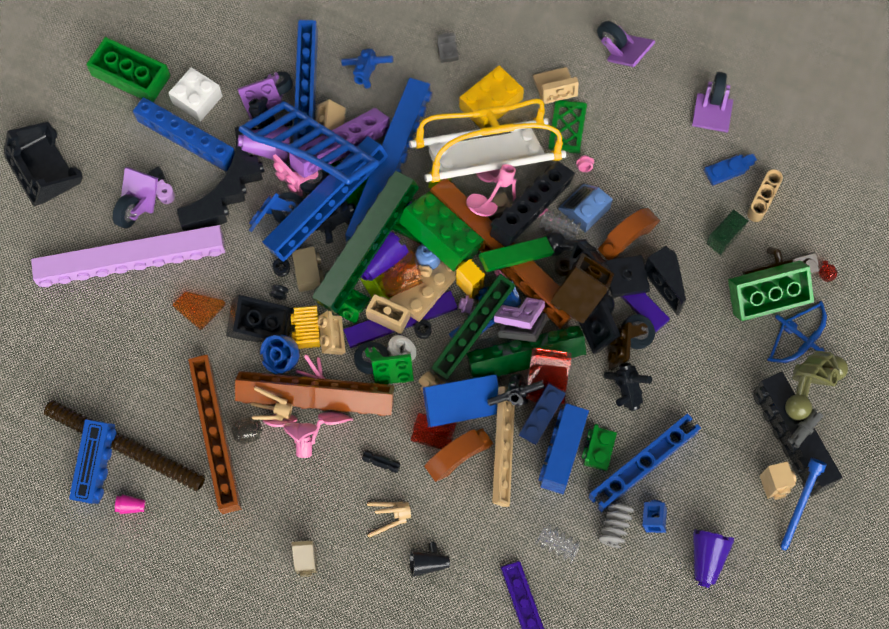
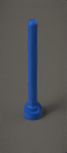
M810 459L808 464V471L810 473L780 547L782 550L789 548L817 476L823 473L827 464L821 460Z

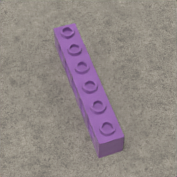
M374 108L331 131L357 147L367 136L376 140L386 135L389 129L390 118ZM322 135L298 149L307 151L328 137ZM334 142L313 156L321 159L341 145ZM348 150L347 152L335 158L328 164L330 165L336 162L337 160L349 155L351 152ZM289 153L290 168L303 178L321 170V168L305 159Z

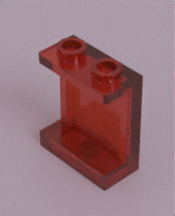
M532 348L527 385L543 380L545 386L550 382L566 392L571 366V353ZM544 388L528 393L526 399L537 402ZM566 395L563 398L561 404H565Z

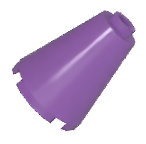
M281 126L264 137L273 139L289 128H287L288 126ZM261 129L251 130V131H253L254 133H256V132H258V131L261 130ZM244 134L238 135V146H241V150L272 160L273 155L276 154L286 163L288 152L253 141ZM290 137L284 140L283 143L289 145Z

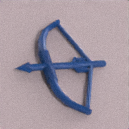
M822 301L786 320L778 314L775 315V318L782 325L767 361L777 363L791 362L805 354L810 347L816 351L825 352L823 347L820 348L814 343L821 336L827 321V314ZM820 306L822 311L821 323L818 329L807 338L797 330L798 325L792 320ZM783 330L788 334L795 333L805 341L792 356L783 359L773 358Z

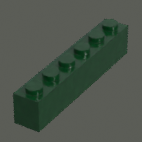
M502 274L497 275L429 369L444 380H447L516 285Z
M577 325L541 334L536 342L513 340L508 343L477 349L467 353L469 370L472 378L496 374L498 377L586 355L585 336L580 326Z

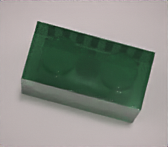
M733 210L710 234L706 244L721 255L744 231L748 220Z

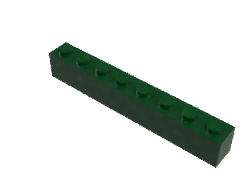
M397 171L388 178L386 186L379 192L372 207L367 210L365 218L357 225L355 233L346 242L341 254L336 257L334 265L327 271L320 286L315 289L312 298L319 305L335 314L338 313L399 220L404 208L408 206L419 189L414 179Z

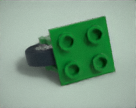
M367 342L356 349L354 361L357 369L365 374H373L375 384L388 385L414 381L411 354L389 356L387 348L378 342Z

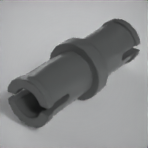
M812 409L811 414L798 424L797 430L788 441L792 445L795 443L794 446L799 448L805 438L814 432V427L824 417L821 412L817 414L818 410Z

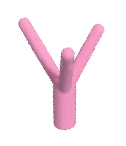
M305 355L304 358L315 375L296 370V373L309 378L325 379L322 373L320 357H317V370L309 356Z

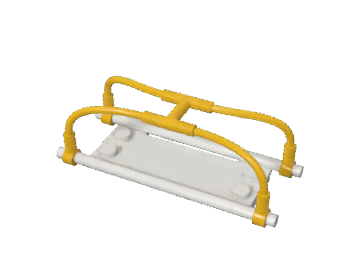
M531 99L510 106L502 105L472 110V112L432 115L421 121L417 128L416 138L409 141L410 148L420 149L428 145L433 164L432 171L429 174H425L424 178L426 182L431 181V183L439 182L441 179L501 169V166L504 164L514 167L548 160L559 161L566 157L565 150L561 151L563 145L562 135L557 128L548 125V119L544 118V102L541 99ZM534 103L540 104L536 118L531 121L499 125L494 115ZM487 116L492 126L423 138L424 125L436 119ZM532 128L547 129L557 135L555 147L551 153H544ZM510 132V133H508V134H502V135H496V136H490V137H484V138H478V139H472V140L461 141V140H463V139H468V138H474V137H480V136H486V135H492V134Z

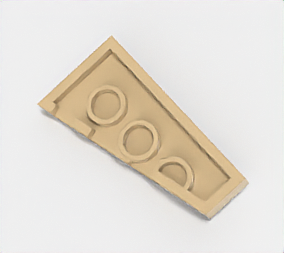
M440 262L439 266L432 270L430 277H423L422 275L389 300L397 305L405 306L409 310L410 317L420 322L457 279V271L453 272L446 264Z

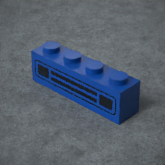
M85 419L69 500L90 504L100 503L104 495L103 483L108 475L107 463L112 455L111 443L116 435L115 424Z

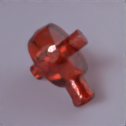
M823 261V266L819 270L820 278L826 282L834 280L838 275L836 267L829 264L828 261Z

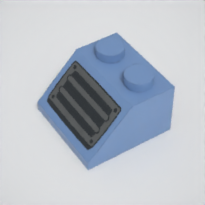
M583 184L558 207V210L586 233L610 210L613 199L599 187Z

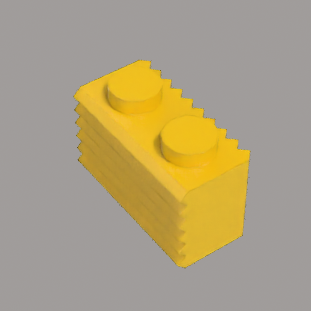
M469 259L458 265L456 284L469 298L473 299L475 295L479 294L478 290L484 288L485 273H482V270H479L480 267L474 265L472 259Z
M317 305L294 307V314H291V324L295 325V332H292V338L298 344L299 349L321 347Z

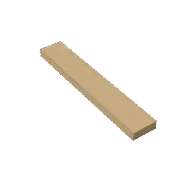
M505 386L498 387V395L505 393V390L508 388ZM508 401L498 403L492 503L502 507H510L515 405Z

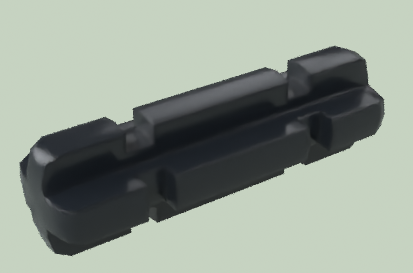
M365 450L362 456L363 461L367 463L372 462L373 465L386 470L389 469L391 472L397 473L400 469V462L391 461L390 458L379 454L374 455L371 451Z

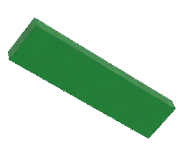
M542 237L482 252L479 255V259L487 273L553 255L554 251L547 237Z

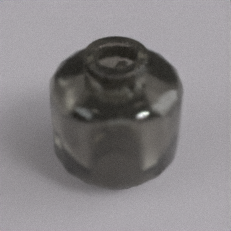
M251 416L235 421L234 427L231 428L233 438L242 445L257 441L260 438V432H262L260 421L252 419Z

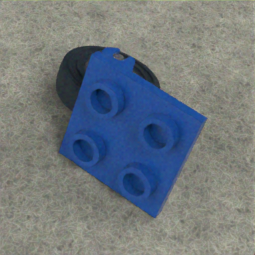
M285 192L280 195L276 193L273 197L269 196L260 208L262 212L258 210L249 222L252 225L249 231L252 232L265 214H273L275 220L281 223L303 199L292 192Z

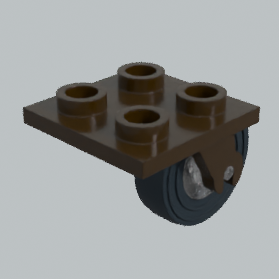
M635 314L623 321L621 327L618 328L621 336L610 343V352L607 357L609 370H613L620 364L630 360V348L643 349L653 342L655 329L647 317Z

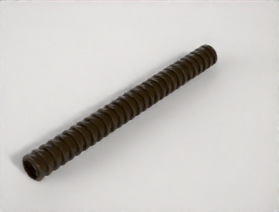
M51 400L44 409L45 416H49L57 422L60 421L61 424H65L66 427H70L72 430L76 429L81 434L83 433L85 419L92 420L91 418L88 419L87 416H82L81 413L77 414L75 410L72 411L71 408H67L61 403H56L55 400ZM116 431L115 438L111 443V448L114 451L118 450L124 456L129 455L130 459L134 458L136 462L139 461L140 464H145L146 467L150 466L152 470L156 469V472H161L162 475H166L168 478L172 477V480H177L178 483H183L184 486L188 485V488H193L196 492L203 486L205 481L203 474L199 475V472L194 473L193 469L189 470L187 466L183 467V464L178 465L177 461L173 462L171 458L167 459L161 453L156 454L155 450L151 451L149 447L146 448L145 445H141L139 442L135 443L133 439L130 440L129 437H125L123 434L119 435Z

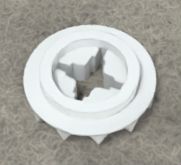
M396 335L387 343L389 345L387 350L391 352V356L411 354V360L415 359L416 348L407 337ZM401 346H403V347H402V349H403V350H402V352H403L402 354L400 353V349H399Z

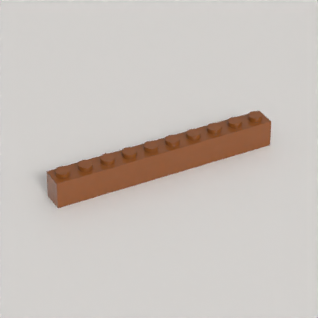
M446 178L430 189V192L484 239L479 251L486 252L505 247L490 236L492 229L490 225L493 221L487 216H480L472 212L466 204L468 197L454 183ZM534 260L499 269L528 298L545 301V308L542 312L546 313L560 329L572 319L569 314L563 310H558L551 303L559 285Z

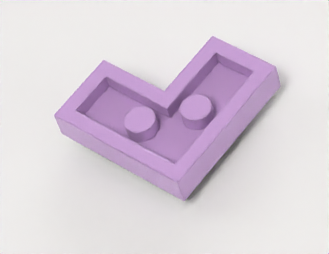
M526 298L520 308L501 305L494 315V322L531 329L545 308V301Z

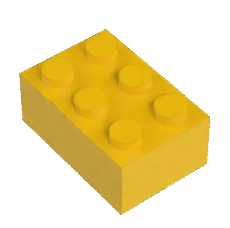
M499 65L459 97V108L464 113L472 112V110L517 104L523 100L524 88ZM505 111V113H499L494 115L498 120L508 111ZM487 116L469 117L480 129L491 126Z

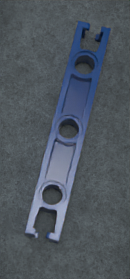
M688 413L590 493L588 498L593 503L596 501V496L603 491L610 497L605 503L602 501L598 503V509L601 513L698 434L701 429L698 424L692 427L691 431L687 434L680 429L683 424L686 425L692 420ZM670 435H676L679 441H672ZM641 459H646V460H648L650 466H647V467L643 466V465L640 463V460H641ZM610 484H617L620 490L613 491L610 488Z

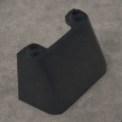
M49 121L7 131L4 145L6 161L33 206L42 205L79 185L82 180L81 171L75 166L69 168L55 146L57 132L55 128H52Z

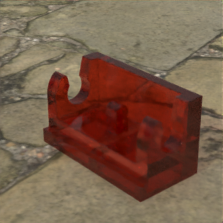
M418 413L411 441L443 449L453 441L457 423L428 427L426 414Z

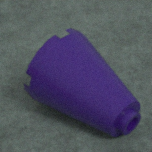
M393 232L389 233L361 276L363 280H374L408 256L407 246L405 244L401 245L398 242L400 238Z
M694 529V580L698 581L699 586L710 588L711 584H716L735 538H728L720 534Z

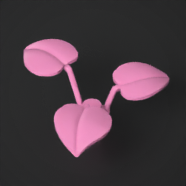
M504 164L501 166V169L476 173L477 177L487 183L494 182L497 185L489 199L481 194H471L466 200L467 207L480 216L494 215L497 212L498 206L491 201L500 186L508 187L511 184L514 201L516 198V179H514L516 169L512 165ZM546 209L540 216L547 213L548 209Z
M328 411L318 415L320 420H318L317 425L297 423V417L292 414L289 420L283 418V421L263 420V422L273 427H284L285 432L296 443V456L307 458L312 456V444H315V438L321 424H340L353 421V418L341 412Z

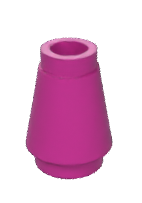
M123 494L116 496L115 512H120V514L144 512L145 500Z

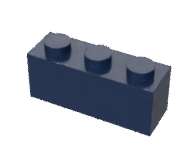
M548 382L518 435L536 445L565 397L566 392Z

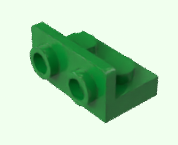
M353 289L337 314L356 323L360 313L369 304L370 298Z
M595 424L593 429L589 428L586 440H590L588 447H584L582 458L585 459V466L607 472L617 433L599 428V424Z

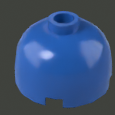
M287 335L270 336L264 340L260 349V355L263 354L264 359L262 363L268 371L274 374L285 373L293 369L298 363L300 357L299 346L293 338Z

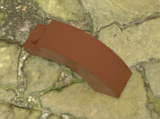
M649 208L636 211L607 235L608 238L598 250L607 260L616 259L635 239L649 234L660 222L659 218Z
M483 428L477 431L473 429L441 449L424 467L433 480L437 482L448 477L468 458L489 449L494 443Z

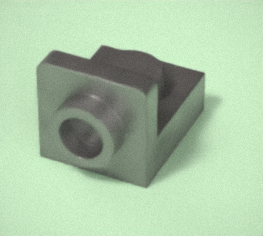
M455 33L438 35L437 42L441 63L458 61Z

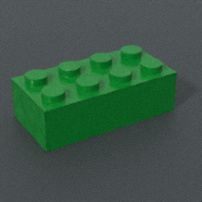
M107 37L103 39L86 64L91 76L140 99L144 97L151 102L155 101L171 77L166 64Z
M430 191L405 207L399 220L403 227L453 272L461 262H466L477 255L484 241L482 237Z
M800 260L728 279L733 315L741 321L814 302L810 266Z

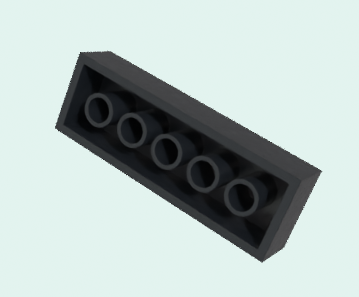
M781 371L761 380L753 391V398L761 406L765 420L770 422L773 427L772 431L775 438L779 439L783 445L782 450L784 454L792 461L794 472L801 477L803 488L810 473L808 471L810 459L815 458L827 464L824 472L817 476L810 493L812 497L833 487L843 477L815 428L813 429L814 432L805 438L799 448L794 446L795 443L792 445L788 441L797 430L798 424L804 420H794L786 412V402L795 393Z

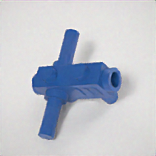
M373 49L362 50L361 55L357 58L342 59L341 64L342 66L356 65L353 71L354 81L357 84H363L364 88L367 89L371 87L369 78L375 70V66L381 63H393V56H376Z

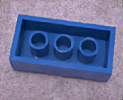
M567 403L564 409L560 408L556 421V426H559V428L554 427L550 444H553V446L549 445L544 460L548 464H543L539 481H542L541 488L564 495L589 410Z

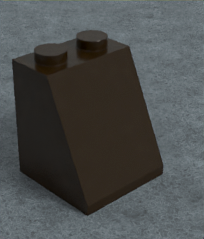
M582 253L553 295L551 303L558 310H563L569 314L573 320L583 324L609 290L614 274Z

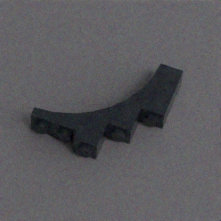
M240 126L235 127V154L232 164L222 181L205 197L177 209L180 226L183 231L227 223L226 216L229 215L227 205L245 201L244 194H247L245 184L263 180L262 173L265 172L263 163L258 162L257 156L241 150V146H238V135H242L239 131Z

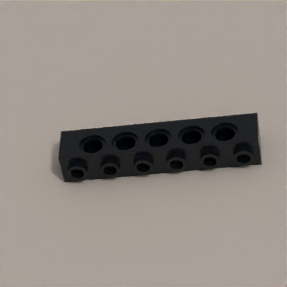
M558 160L553 165H549L545 169L542 176L539 175L535 179L532 186L526 187L521 197L517 196L511 207L507 206L504 209L500 218L496 217L490 225L492 227L490 236L503 246H510L571 184L575 172Z

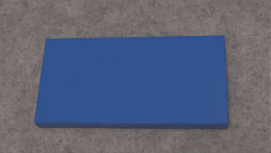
M496 374L422 387L428 427L497 414L498 404L489 406L487 402L488 398L498 395Z

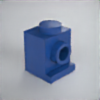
M659 500L644 502L642 525L645 531L649 533H666L667 507L665 502Z

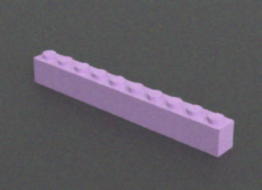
M220 225L34 258L31 259L33 280L38 287H49L56 283L67 284L73 280H87L89 277H105L111 273L122 274L128 270H143L150 266L160 267L166 263H181L183 260L188 259L199 260L205 256L215 257L225 253V246Z

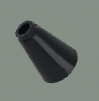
M436 542L428 544L429 552L411 549V576H420L449 568V556L438 554Z

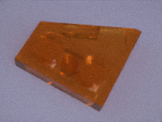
M412 250L382 278L385 293L389 298L423 283L416 256Z
M184 292L172 306L201 331L222 310L226 303L220 299Z

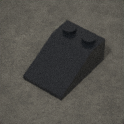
M666 245L648 257L645 270L647 278L674 313L679 315L686 302V296L677 255Z
M238 295L232 299L226 336L262 343L266 338L273 335L289 336L293 308Z

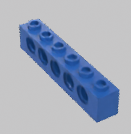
M144 97L134 108L133 113L139 123L225 172L230 168L235 154L233 147Z

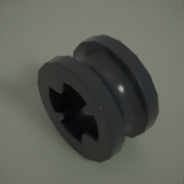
M278 258L273 262L272 267L277 276L284 277L289 274L290 266L287 260L282 262ZM280 264L284 266L282 271L277 268Z
M281 285L272 286L273 291L270 292L272 298L277 300L287 299L285 294L288 293V288Z
M426 320L417 322L414 327L415 335L420 339L428 338L432 333L431 324ZM421 326H425L426 333H421Z

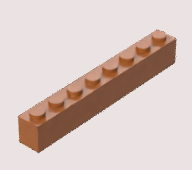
M208 355L190 358L188 361L218 510L221 514L242 510L211 360Z
M239 371L235 379V401H241L242 403L252 402L261 403L262 405H275L279 403L254 390V387H258L282 399H287V403L302 409L317 408L322 411L338 410L339 412L349 411L358 412L359 414L371 413L386 416L392 415L394 406L395 385Z

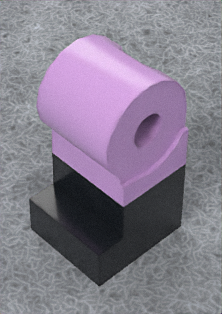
M157 166L147 174L158 178L157 198L163 204H170L175 199L174 191L169 184L163 181L165 176L159 166Z

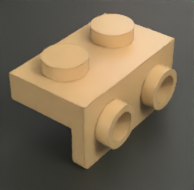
M326 311L318 316L322 353L342 355L346 353L342 316L332 315V311Z

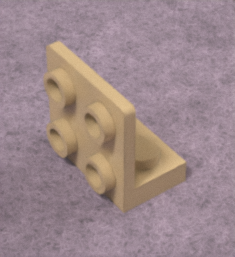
M567 67L533 75L535 85L544 104L578 96L577 77L571 78Z

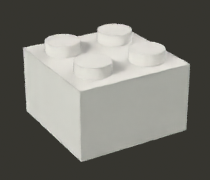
M192 67L168 93L172 104L199 122L202 121L223 96L217 83Z

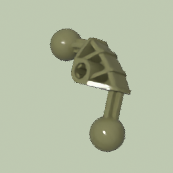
M816 351L808 356L803 363L797 364L792 375V379L798 382L796 394L791 396L785 405L788 416L794 420L806 419L812 411L811 401L807 398L811 383L836 386L838 380L843 379L848 373L847 362L842 357L834 356L831 352Z

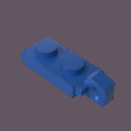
M754 154L745 157L737 155L705 167L704 172L711 185L714 186L745 174L750 169L749 166L755 165L757 159Z

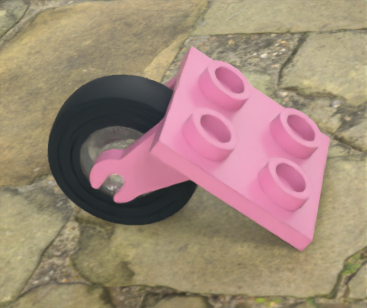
M276 154L273 155V166L276 169V176L280 181L284 180L288 184L289 190L292 193H297L300 197L303 196V191L310 194L329 175L328 172L321 169L303 178L297 172H293Z

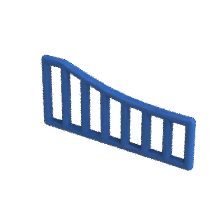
M286 101L280 102L239 127V131L251 140L305 159L347 185L379 165L377 159ZM283 109L289 112L256 133L250 130ZM296 117L302 120L273 139L264 137ZM309 125L314 128L313 131L290 145L283 143L284 140ZM321 134L328 137L307 151L298 149ZM334 142L341 145L321 159L313 156ZM348 150L354 154L336 167L328 164ZM361 159L367 162L366 165L349 176L342 173V171Z

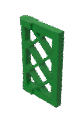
M562 100L555 102L552 126L557 128V122L561 120L565 127L559 130L560 133L568 129L573 134L567 140L562 137L563 145L561 151L580 153L587 109L586 103ZM560 107L567 109L563 114H559ZM575 109L581 110L580 117H577L573 112ZM571 113L575 120L567 124L563 117ZM578 122L579 129L575 133L571 126ZM552 131L550 133L548 149L554 150L555 137L557 136ZM574 138L577 139L576 146L568 144Z

